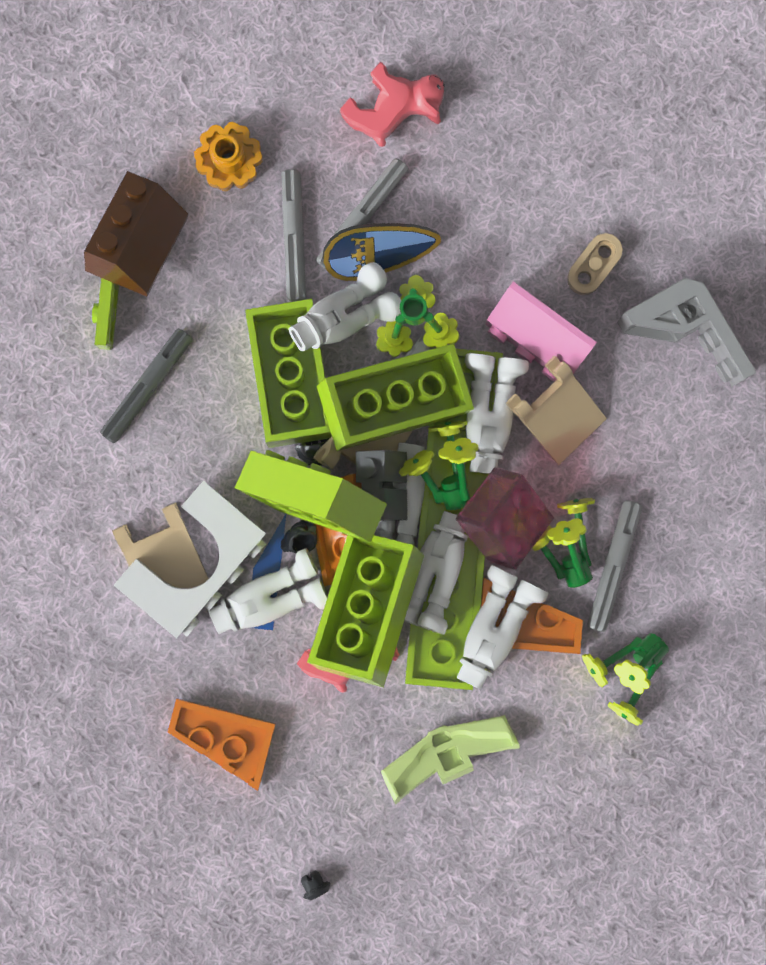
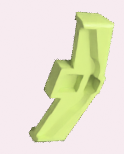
M505 715L452 726L443 725L428 732L426 737L389 764L381 773L396 805L402 798L436 772L442 784H446L474 771L469 757L509 749H519L520 744Z

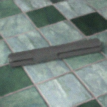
M179 328L175 330L100 431L103 437L112 443H116L191 344L192 337Z

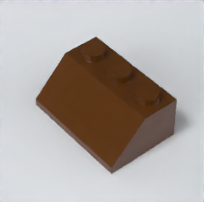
M127 171L84 250L85 271L147 297L189 214L158 183Z

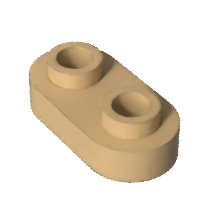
M603 233L593 238L569 270L567 281L573 292L579 295H589L598 289L622 256V244L617 237L612 234ZM601 247L608 248L610 256L607 258L601 257L598 249ZM581 273L588 274L590 282L588 284L580 283L578 275Z

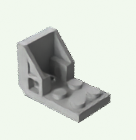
M684 278L626 311L617 322L624 334L674 343L699 330L701 335L698 336V340L707 354L712 352L718 362L715 365V369L724 383L729 381L732 387L756 373L710 292L702 282Z

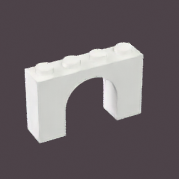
M202 481L181 507L206 527L216 539L219 548V561L213 575L199 586L178 588L166 583L139 559H135L114 584L118 590L176 639L181 633L187 637L200 622L195 616L201 609L205 607L207 610H210L222 595L218 592V589L225 581L232 584L244 570L240 564L247 555L254 559L266 545L262 540L266 533L205 481Z

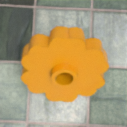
M235 122L227 123L224 129L219 125H212L208 131L200 135L202 146L194 151V157L198 173L206 175L209 186L222 191H228L234 184L236 187L243 189L249 182L256 179L257 172L255 167L263 162L261 146L257 139L250 138V132L246 126L238 125ZM227 153L233 154L230 158H223Z

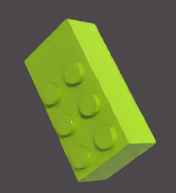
M312 299L245 310L265 442L268 448L323 440L332 436L317 389V385L325 379L321 347L318 349L311 347L301 351L289 333V328L297 324L298 318L306 315L314 305Z
M454 343L327 377L317 385L336 451L458 418L474 409Z
M266 450L265 454L250 451L234 487L235 489L281 513L371 543L387 506L385 502L343 478L330 475V470L312 463L310 468H307V463L290 456L287 461H284V456L271 450Z
M347 535L307 663L322 671L384 688L424 554L412 544L376 535L373 536L371 543Z

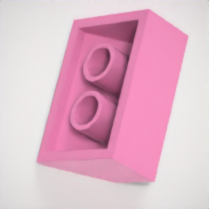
M514 281L500 299L485 324L490 328L487 332L494 339L503 344L506 340L517 347L515 353L520 358L529 361V363L533 360L544 367L542 373L554 382L557 379L545 367V364L554 355L561 363L564 361L574 374L597 343Z

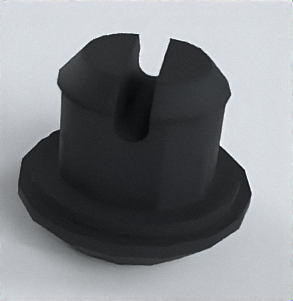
M316 870L310 872L312 879H309L308 875L301 878V883L306 891L303 896L304 899L314 900L329 891L331 883L328 881L324 882L320 873Z

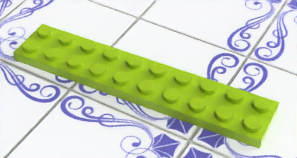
M456 349L470 396L472 392L471 383L475 381L473 372L465 365L466 354H483L495 357L489 397V411H492L495 399V385L498 382V360L503 358V353ZM467 414L447 421H466ZM446 421L440 422V423H436V424H433V425H429V427H433L434 425H437V424H443V423H445ZM464 425V427L459 428L460 433L454 435L455 440L467 438L466 425ZM428 431L426 450L427 452L433 451L435 455L431 458L432 463L427 472L440 489L442 486L441 481L448 476L454 475L449 459L440 458L438 453L441 448H444L443 445L447 442V437H440L438 431ZM471 461L465 462L467 488L471 503L464 508L446 510L444 503L436 504L431 490L425 483L417 549L420 551L430 533L436 531L433 529L434 525H439L444 511L469 520L464 533L468 538L464 543L463 562L449 599V606L447 609L444 608V619L448 624L445 635L410 624L405 684L473 690L472 685L458 679L457 676L463 665L460 660L464 654L468 632L481 606L492 474L471 472ZM436 575L434 576L429 587L428 596L426 602L424 601L422 612L426 611L429 605L428 600L434 588Z

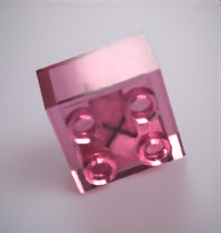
M494 467L455 519L489 562L516 570L553 521L554 517L522 474Z

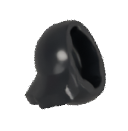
M329 438L320 440L322 443H318L317 440L297 445L295 449L298 457L308 465L314 463L323 466L314 459V456Z
M305 520L295 523L281 540L283 552H293L296 554L305 548L309 552L312 551L318 541L315 532L317 525Z

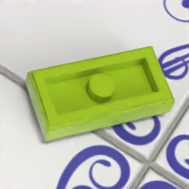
M101 278L99 303H94L92 309V322L96 323L94 345L99 349L111 350L114 343L119 285Z

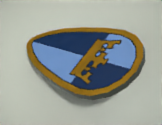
M373 223L356 225L340 230L332 236L324 247L322 259L327 272L334 278L343 281H357L359 271L364 265L374 262L379 264L385 273L415 262L430 253L441 243V237L437 231L415 224Z

